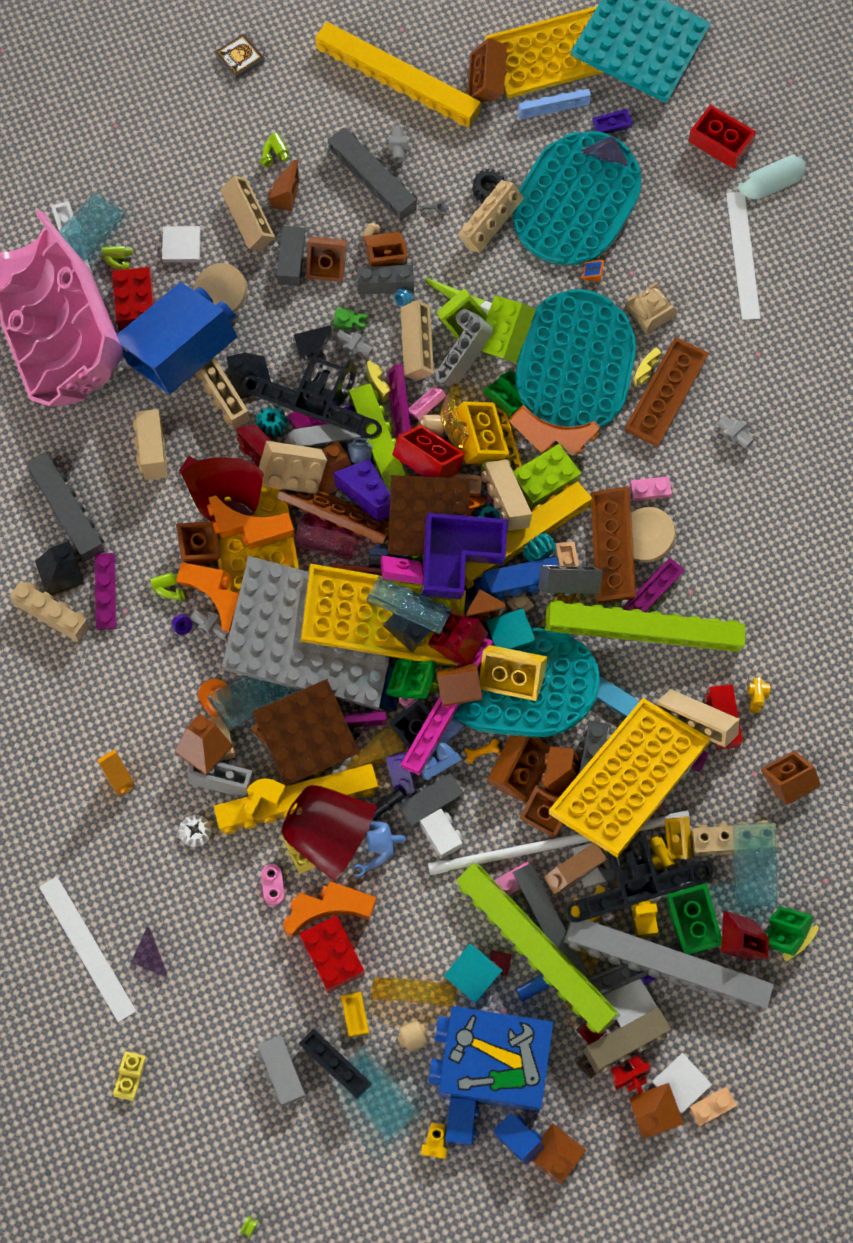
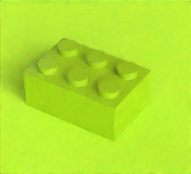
M494 295L486 322L491 325L493 332L481 352L518 363L520 351L526 340L536 309L526 304Z
M560 444L513 471L531 511L537 505L545 504L553 494L558 495L568 484L573 485L577 481L580 483L581 472Z

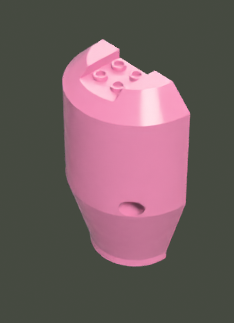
M37 210V217L46 227L40 233L38 239L23 248L9 252H0V321L30 400L48 406H65L85 400L89 393L105 384L119 365L123 356V350L90 268L51 224L47 214Z

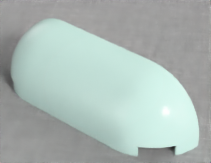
M795 154L787 156L750 173V178L744 183L740 182L737 188L748 198H764L799 182L805 174L804 160L801 156L796 157Z

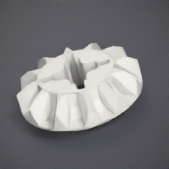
M194 814L186 817L180 823L178 832L184 844L190 847H199L209 840L212 830L206 818ZM196 825H199L198 830L202 834L195 833L191 837L192 832L188 827L195 828Z

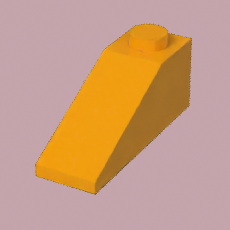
M115 749L97 760L117 796L125 795L133 789L132 787L135 784Z

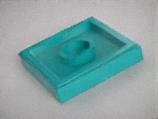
M523 608L486 620L494 646L518 650L536 644Z
M470 943L444 974V977L474 1003H477L503 970Z

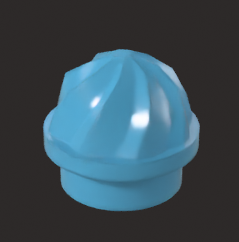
M400 288L394 294V300L400 307L412 302L413 293L410 289Z

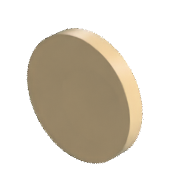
M226 263L213 264L204 269L194 285V290L202 287L210 295L215 305L223 301L230 307L233 313H236L242 307L247 297L248 288L244 275L236 267Z
M644 507L633 511L631 516L634 560L650 563L666 556L676 540V529L670 516L654 507Z

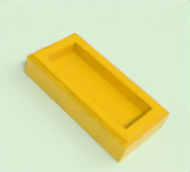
M356 992L342 995L341 1000L349 1038L370 1034L362 993Z

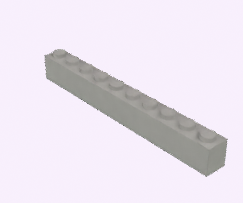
M588 920L576 923L570 922L564 941L572 950L580 951L582 949L588 951L590 956L609 958L608 961L613 964H627L631 970L647 971L651 977L660 978L661 976L667 978L669 983L688 985V989L700 992L702 990L708 992L710 997L720 999V997L726 998L728 1003L737 1006L740 1004L748 1006L747 1009L754 1012H760V1010L763 1011L768 1008L774 985L772 983Z

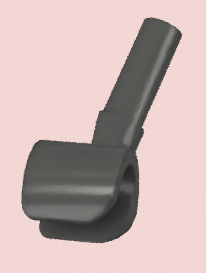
M444 199L433 205H422V210L434 209L442 213L449 209L442 206V204L448 201Z

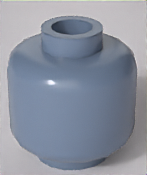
M356 438L348 445V458L351 464L355 465L367 459H370L372 462L373 446L368 443L367 439Z

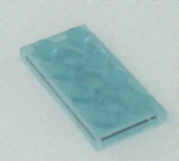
M94 192L61 228L59 233L79 257L85 261L123 219L125 212Z
M380 576L367 597V601L438 634L441 633L452 609H449L442 603H436L425 595H419L405 586L397 585L391 580L383 579Z
M244 675L210 694L208 699L229 731L254 718L252 711L289 696L296 691L288 686Z
M776 823L733 824L735 906H778Z
M364 1047L349 1062L372 1085L357 1100L343 1086L341 1087L388 1142L417 1117L420 1112Z

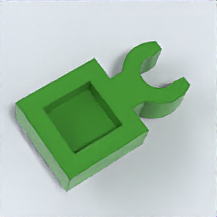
M336 308L333 328L352 330L353 326H356L360 330H365L366 324L360 323V321H367V315L359 314L356 316L355 310Z

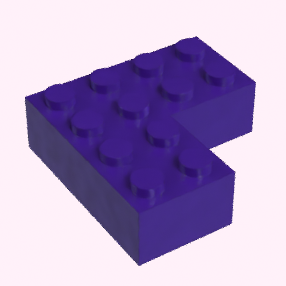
M428 513L425 520L421 596L461 600L464 594L465 562L502 565L506 558L507 520Z

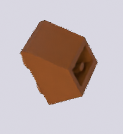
M399 231L363 236L369 267L407 265L408 254L406 244Z
M550 747L549 753L545 755V765H547L546 772L542 774V785H544L546 791L555 796L566 790L579 774L581 761L574 749Z

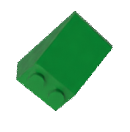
M707 883L663 895L670 921L683 953L689 955L721 945L722 935Z

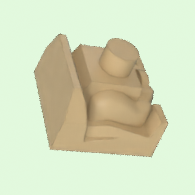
M657 282L650 285L645 292L638 294L637 297L633 295L628 298L624 306L645 334L677 316L676 308L668 303L667 298L659 290Z

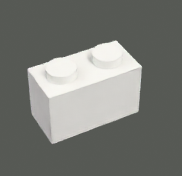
M442 809L420 820L422 830L440 859L462 848V840H464L459 830H454L451 823L453 821L448 812L444 813Z

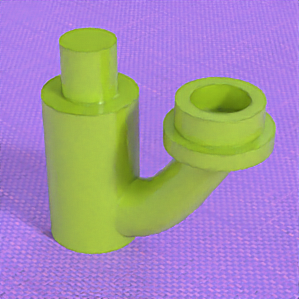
M279 133L271 134L264 144L262 158L259 161L263 167H269L273 164V157L269 155L271 148H273L277 157L281 158L283 162H287L290 159L288 156L289 151Z
M125 246L102 247L103 260L116 270L130 269L129 263L123 261L122 264H119L114 260L133 256V248H125Z
M169 572L150 579L153 591L158 595L179 600L180 603L186 600L182 589L178 590L177 588L176 592L164 589L176 585L178 573L173 574Z

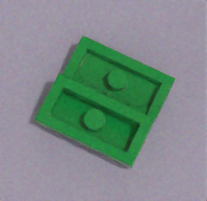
M512 370L500 375L496 382L486 386L483 391L509 417L523 405L516 387V374Z
M408 659L397 660L386 694L400 698H427L437 664L433 660L423 662Z
M780 906L768 920L771 927L765 934L769 937V948L795 956L810 931L814 919L813 916Z

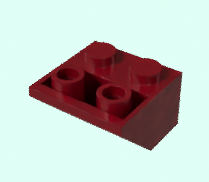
M256 424L239 427L236 430L238 436L236 439L239 443L238 448L244 455L247 454L251 458L252 464L259 468L266 441L271 440Z
M447 613L428 642V645L453 662L469 665L488 633L478 619Z
M723 911L721 953L747 961L768 959L769 937L756 921L732 912Z

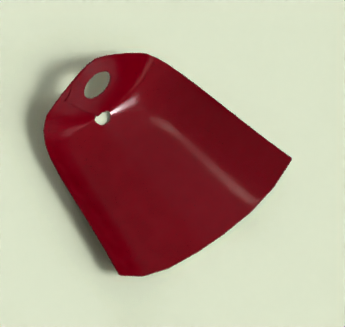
M215 457L192 463L181 472L197 509L209 521H215L214 515L210 516L207 505L210 504L209 497L215 495L227 507L243 515L252 516L256 511L260 499L264 472L255 464L244 459ZM225 497H230L231 501H225L224 499Z
M310 785L300 793L290 806L281 833L290 846L335 882L348 866L363 841L374 818L377 805L323 786ZM297 803L296 809L290 814L293 806ZM302 808V813L297 814L298 810Z

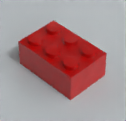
M710 104L690 130L688 142L735 169L754 144L757 131Z
M150 267L112 271L116 322L119 331L126 328L155 303Z
M419 425L397 436L392 456L424 477L450 478L460 472L465 453L424 426Z
M337 915L299 933L300 939L327 994L365 975L364 968Z

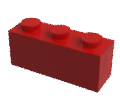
M733 684L709 687L707 694H704L705 704L739 719ZM740 723L738 736L726 747L712 742V744H715L716 750L739 748L743 740Z

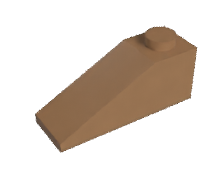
M593 843L544 876V879L554 895L567 891L608 860L609 857L603 848Z

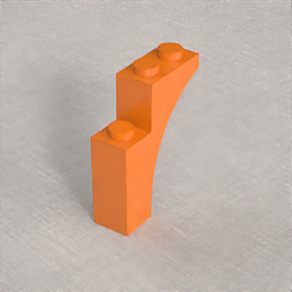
M524 405L509 418V422L541 453L555 446L554 441L556 440L571 456L575 453L578 455L586 447L584 444L589 439L593 441L599 435L598 430L600 429L595 421L576 427L553 425L536 417Z
M216 495L209 497L210 504L207 505L209 515H214L216 522H213V527L216 534L220 533L221 539L241 533L244 545L248 544L251 550L295 536L288 512L271 517H252L230 509Z
M181 562L176 582L183 587L197 589L206 593L218 609L222 630L229 634L239 596L237 592L227 591L231 584V575L224 570Z
M329 881L328 887L324 886L320 898H323V900L300 892L297 898L293 897L290 909H292L290 917L286 916L282 928L285 929L286 936L294 938L303 927L326 916L350 915L370 921L377 898Z

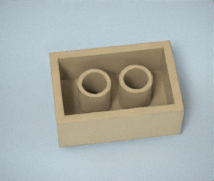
M159 409L135 412L136 419H133V428L136 433L134 440L138 453L136 454L139 472L144 475L145 480L168 478L164 431Z
M266 441L259 469L264 472L262 486L317 494L327 462L322 449Z

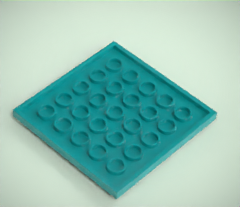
M601 0L572 48L570 55L667 104L711 23L666 0Z

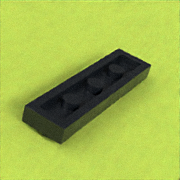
M314 1028L299 1042V1045L356 1100L372 1085L360 1071Z

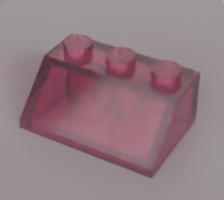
M305 512L298 523L294 546H299L303 550L319 551V553L324 555H336L341 559H352L360 536L353 533L352 530L340 528L329 520H322L313 513Z

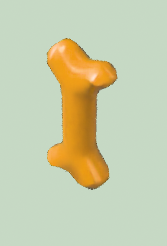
M493 738L488 745L475 750L466 747L464 749L467 755L466 762L472 764L477 757L490 752L499 755L501 753V749L498 747L499 740Z

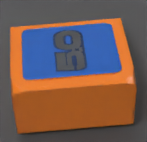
M604 260L585 262L582 280L601 282Z

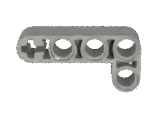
M467 309L461 310L456 319L464 331L435 375L438 382L451 388L459 384L493 332L490 324L479 315Z
M326 424L295 429L288 434L284 444L323 449L339 441L342 447H347L354 439L363 437Z

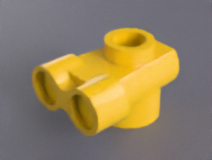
M754 678L752 683L748 684L747 694L751 695L750 712L759 713L761 707L765 704L764 699L769 698L770 684L763 683L762 678Z
M656 836L648 841L651 848L655 851V854L652 855V860L658 871L662 868L669 869L675 865L673 862L675 855L670 848H666L662 837Z
M430 1124L426 1143L421 1148V1155L446 1159L448 1150L445 1148L446 1125ZM434 1131H440L441 1136L439 1138H434Z

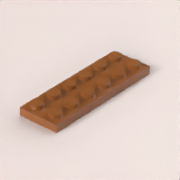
M675 337L628 420L624 431L659 447L709 353Z
M625 486L590 492L592 497L594 567L603 571L600 594H596V602L603 604L636 599L630 488Z
M284 489L279 491L277 498L283 500L288 505H294L304 512L313 513L322 520H329L340 528L352 530L356 535L368 537L375 543L384 544L388 540L389 520L383 519L377 522L363 509L320 490L317 491V494Z

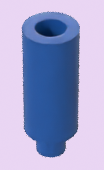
M543 974L515 988L522 1002L550 987L542 978Z

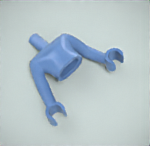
M372 821L369 829L375 830L366 833L369 853L377 852L381 853V855L363 866L360 864L355 865L353 869H359L361 874L354 875V878L360 879L365 872L377 868L393 856V844L406 842L405 834L392 835L389 824Z

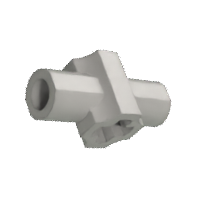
M394 126L391 129L392 136H389V153H392L393 162L402 163L405 160L404 153H407V136H404L402 126Z
M340 330L335 337V342L343 345L342 350L351 357H357L359 354L368 359L374 348L365 344L366 339L357 332H352L349 335Z
M725 415L717 423L724 430L723 436L730 444L735 445L739 443L743 448L748 449L754 442V439L747 434L748 429L742 421L736 420L733 422Z
M196 608L190 617L191 620L199 624L198 629L206 636L212 637L216 635L222 640L227 637L228 633L222 630L221 618L214 612L208 611L206 614Z

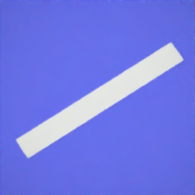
M728 192L726 195L742 320L760 319L745 195L741 192Z
M58 877L39 887L116 1020L120 1022L136 1012Z

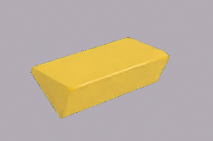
M689 816L665 818L667 849L670 848L675 859L693 857Z

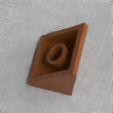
M215 521L176 523L181 561L202 566L220 559L218 538L213 527V522Z
M479 590L465 617L478 619L482 625H485L486 620L501 616L506 606L504 602Z
M477 663L437 670L442 706L483 700Z
M536 785L520 819L553 838H556L564 824L549 814V809L558 800V797Z

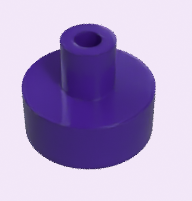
M178 614L171 623L172 629L179 635L189 633L193 626L192 620L185 614Z

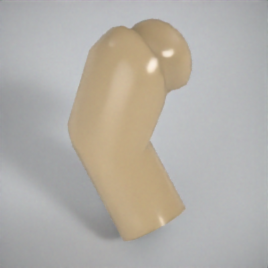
M375 223L368 224L362 233V238L363 236L378 234L380 226Z

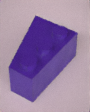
M370 459L334 473L335 487L345 492L349 499L356 501L360 508L378 522L389 517L390 492Z

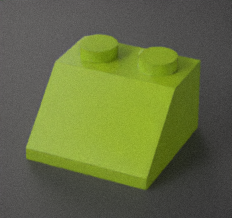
M465 288L436 311L441 321L457 339H459L464 331L456 320L461 310L467 309L479 315L485 321L488 316Z

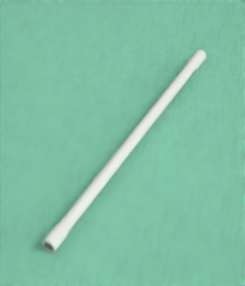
M687 810L648 819L640 830L645 831L664 827L665 818L689 816V812ZM574 834L451 860L428 863L430 875L469 867L472 863L483 864L591 841L581 834Z

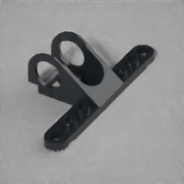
M317 349L315 356L310 358L297 391L253 375L243 380L242 388L248 395L371 440L378 438L382 433V426L375 419L339 407L349 395V390L352 389L356 378V365L350 360L347 361L345 367L326 361L325 354ZM316 363H320L317 375L311 381L314 366ZM324 365L340 371L333 390L325 388L330 371L323 370ZM350 371L349 382L345 390L342 392L344 379L347 373ZM251 381H256L257 383L254 390L248 389V384ZM372 424L376 425V432L368 434L367 428Z
M640 830L636 834V838H633L628 844V849L623 851L627 861V869L620 871L617 858L608 851L606 852L609 857V868L607 869L603 863L598 867L611 889L569 902L564 909L565 917L573 923L581 922L706 882L713 877L712 865L707 861H698L656 874L646 835H642ZM632 843H640L642 850L641 859L636 855ZM700 866H704L706 869L704 877L698 874ZM574 906H577L580 910L577 918L571 915V909Z

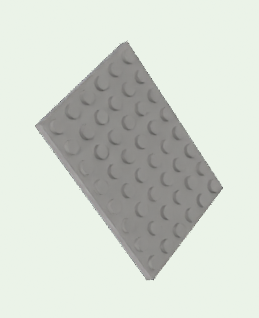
M248 556L221 669L299 690L328 679L336 699L378 709L390 656L300 642L309 572Z

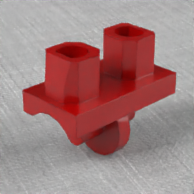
M636 1055L628 1060L632 1068L628 1073L624 1071L621 1064L611 1069L614 1079L613 1085L616 1090L626 1086L628 1092L634 1089L638 1094L643 1092L641 1086L647 1083L646 1078L643 1076L650 1073L649 1069L651 1067L648 1062L644 1063L639 1055Z

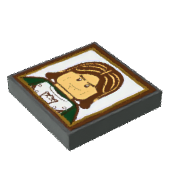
M244 33L214 51L215 56L235 79L265 61L264 56Z

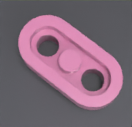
M269 864L261 872L263 895L267 904L278 906L285 898L282 872L277 865ZM270 871L275 872V875L273 877L268 876V873ZM272 891H276L278 895L276 897H271L270 893Z

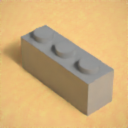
M220 762L207 776L192 765H190L187 773L189 784L242 798L249 796L247 789L253 783L252 770Z
M282 1035L259 1044L260 1051H257L256 1054L260 1064L265 1063L267 1071H264L268 1084L273 1083L275 1090L272 1091V1095L276 1104L280 1102L281 1106L285 1107L306 1098Z

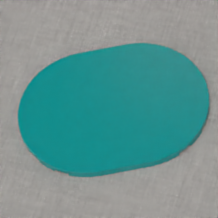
M598 131L573 132L564 135V137L555 142H551L538 156L519 188L524 199L513 212V223L516 234L524 247L537 258L556 265L582 264L597 258L608 250L617 239L634 210L641 192V171L638 161L631 153V150L619 139Z
M570 289L555 293L544 299L535 308L536 311L526 340L521 348L516 367L518 395L523 405L531 413L547 423L563 427H576L595 421L599 428H602L616 417L627 398L636 355L635 334H633L626 314L609 298L583 289Z
M488 627L484 628L488 633L486 639L493 641ZM531 627L536 644L518 649L517 651L547 657L545 676L537 701L481 690L483 700L461 703L454 717L464 725L486 733L527 737H547L562 733L581 722L593 708L600 689L598 665L587 646L573 638L572 635L545 631V628ZM442 665V668H441V669L451 668V667H450V666H444V665Z

